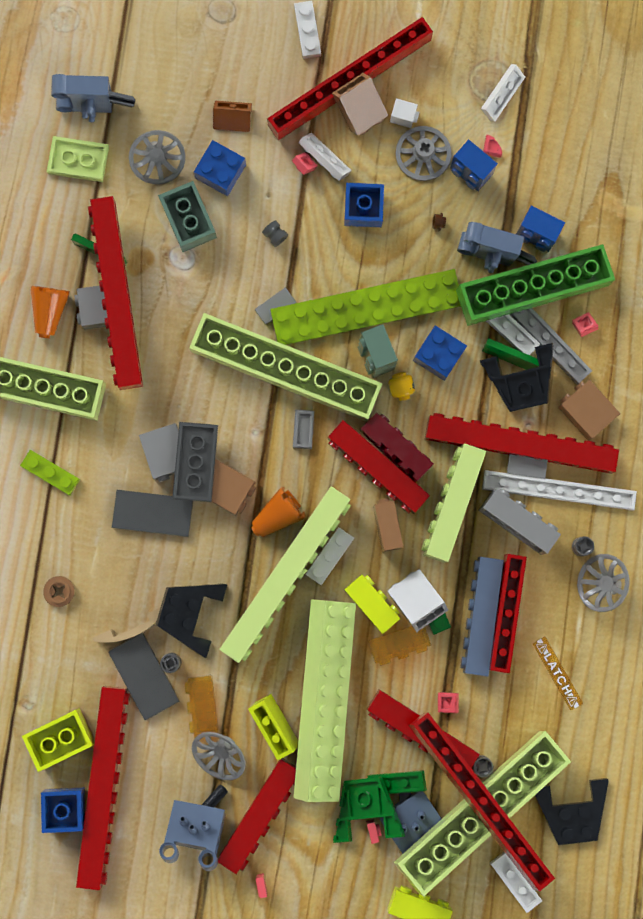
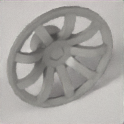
M418 126L405 132L399 139L396 146V160L400 169L410 178L419 181L432 180L439 177L447 169L451 160V147L447 138L439 130L428 126ZM420 131V140L415 141L410 134ZM425 131L435 133V136L431 140L425 138ZM439 137L443 140L444 147H434V143ZM405 139L414 146L409 149L401 148ZM447 151L446 161H442L435 155V153ZM400 153L413 154V156L402 163ZM418 160V164L414 174L410 172L406 167L411 165L414 161ZM431 160L443 166L436 173L433 171ZM423 162L426 163L430 175H419Z
M153 130L140 135L133 142L129 151V164L134 174L142 181L150 184H163L172 181L181 173L185 164V150L180 140L173 134L166 131ZM158 135V141L150 142L147 137ZM164 136L169 137L173 140V142L167 146H163L162 144ZM143 140L147 147L146 150H140L136 146ZM178 145L181 154L174 155L167 151L172 150ZM134 153L145 156L143 160L134 163ZM167 158L180 160L178 168H174L167 161ZM149 163L146 173L142 175L137 168ZM162 164L172 172L166 178L163 177ZM154 166L157 167L159 179L149 178Z
M599 554L587 560L579 572L577 581L578 593L582 602L588 608L597 612L612 611L622 604L627 596L630 585L626 566L620 559L610 554ZM604 559L613 561L608 571L605 568ZM597 560L601 574L591 567V564ZM618 564L623 573L614 576V569ZM586 570L595 576L597 580L583 579ZM625 578L624 590H622L621 579ZM582 584L596 585V588L584 594ZM599 593L595 600V605L587 600L590 596ZM621 594L619 600L614 603L612 595ZM606 596L609 606L600 607L602 599Z
M203 732L196 736L192 742L193 756L199 766L208 774L222 780H234L243 774L246 767L244 755L230 737L215 732ZM210 736L218 737L219 739L217 742H214ZM205 737L209 745L202 744L199 740ZM197 746L201 749L209 751L204 753H198ZM238 753L241 761H236L233 755ZM213 755L214 757L207 765L201 760ZM220 760L218 765V773L211 770L210 768L216 763V761ZM225 762H226V767H227V769H228V772H229L231 775H225V774H224V765H225ZM231 763L237 767H240V770L236 772L233 769Z

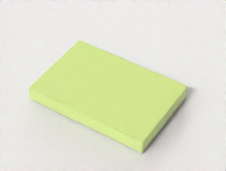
M53 136L47 173L103 182L109 145Z

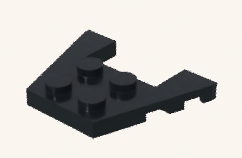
M553 343L535 347L539 367L502 375L498 356L480 360L482 367L485 368L488 377L493 381L510 412L548 403Z
M227 584L166 587L156 626L202 657L207 658L211 641L195 637L193 633L203 598L208 597L223 602Z
M607 778L589 780L591 801L552 805L550 785H545L535 795L558 845L598 841L608 787Z

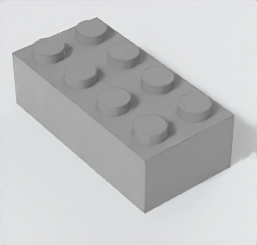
M495 489L492 491L478 511L540 555L548 554L561 535L557 532L558 528L551 523L546 524L541 521L542 517L536 512L530 513L525 509L526 505L518 500L515 502L510 499V494L505 490Z

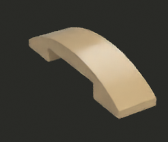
M160 608L147 613L149 621L117 636L112 629L93 637V640L95 642L108 643L135 637L156 624Z

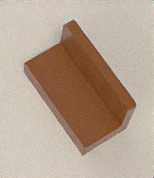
M215 100L213 107V129L249 132L252 103Z

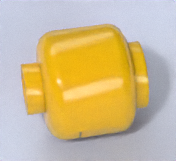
M406 372L391 375L392 378L388 381L391 396L399 398V401L410 399V395L415 392L412 376Z

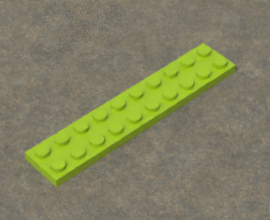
M451 269L272 308L270 311L277 342L288 345L461 307L456 293L459 286L456 271Z

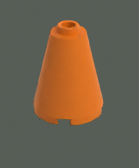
M31 286L35 333H38L39 337L50 339V335H55L70 291Z
M285 487L280 488L252 521L253 526L251 529L256 536L265 537L306 517L304 511L302 513L299 511L301 505L289 490L284 492Z

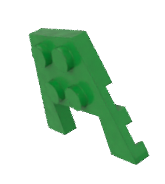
M382 777L344 781L339 805L341 807L340 815L336 821L337 831L333 837V843L352 841L351 820L377 817L384 818L385 838L405 837L404 830Z

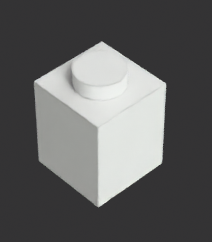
M396 98L390 123L412 128L413 122L417 123L420 112L416 111L418 104Z

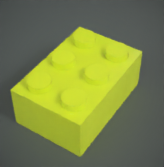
M80 708L22 736L38 772L93 746L95 743Z

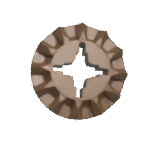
M55 576L46 582L43 595L50 605L63 607L73 599L75 588L66 577ZM65 586L64 590L62 591L65 598L61 595L55 596L53 598V596L57 592L55 590V587L62 588Z

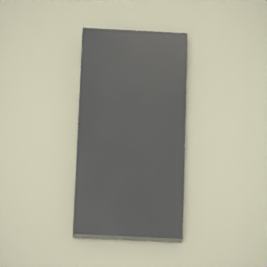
M179 422L172 499L212 502L218 425Z
M117 490L112 528L189 537L193 501L172 499V496Z
M144 633L108 651L144 720L180 701Z

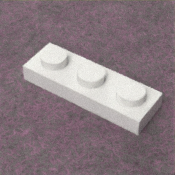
M313 2L294 3L303 59L321 56Z
M510 65L481 108L490 121L497 120L525 79L524 74L517 65Z
M309 133L299 141L304 150L310 153L338 181L347 177L352 171L313 133Z
M509 314L486 321L518 351L530 355L535 350V347L540 345Z
M338 527L306 575L322 585L354 540V537Z
M505 852L490 862L526 913L542 902L541 898L532 889Z

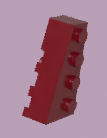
M376 413L360 429V432L416 483L434 463L424 453H421L412 441H408L397 427L393 428L385 415Z

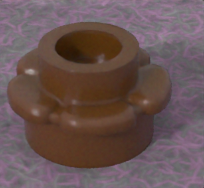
M443 213L434 214L432 228L441 231V228H445L446 217H443Z

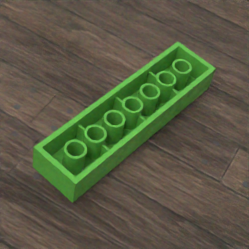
M602 244L462 283L458 286L456 293L467 326L607 287L615 280Z

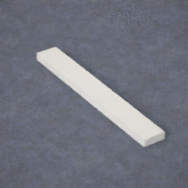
M488 470L484 471L482 490L494 491L495 489H503L511 494L632 511L635 510L637 491Z

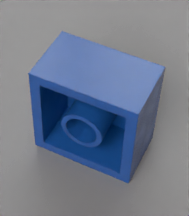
M468 139L454 155L450 169H452L451 171L456 177L464 179L469 188L479 191L492 177L498 163Z
M212 140L194 170L195 179L228 197L246 166L245 157Z
M346 183L344 226L382 228L384 184Z
M531 205L516 235L524 236V243H531L535 245L536 249L542 252H549L555 244L565 222Z
M435 325L413 361L445 381L467 345Z
M85 787L45 789L41 792L42 833L83 831Z

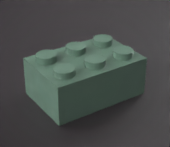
M194 181L158 195L182 253L217 238L215 229Z
M382 324L361 332L357 348L360 356H364L366 359V364L364 365L368 375L372 374V377L375 378L393 371L398 359L384 325Z

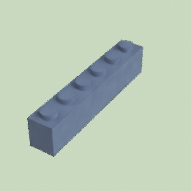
M478 557V561H474L473 572H476V577L471 582V591L474 592L473 599H469L468 610H471V615L466 620L468 637H464L463 649H466L465 657L461 658L460 665L464 673L489 676L504 560Z

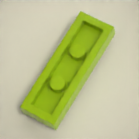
M29 450L20 465L68 495L72 494L80 481L76 476L32 450Z

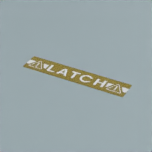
M546 637L534 642V648L569 709L573 710L582 705L583 702Z

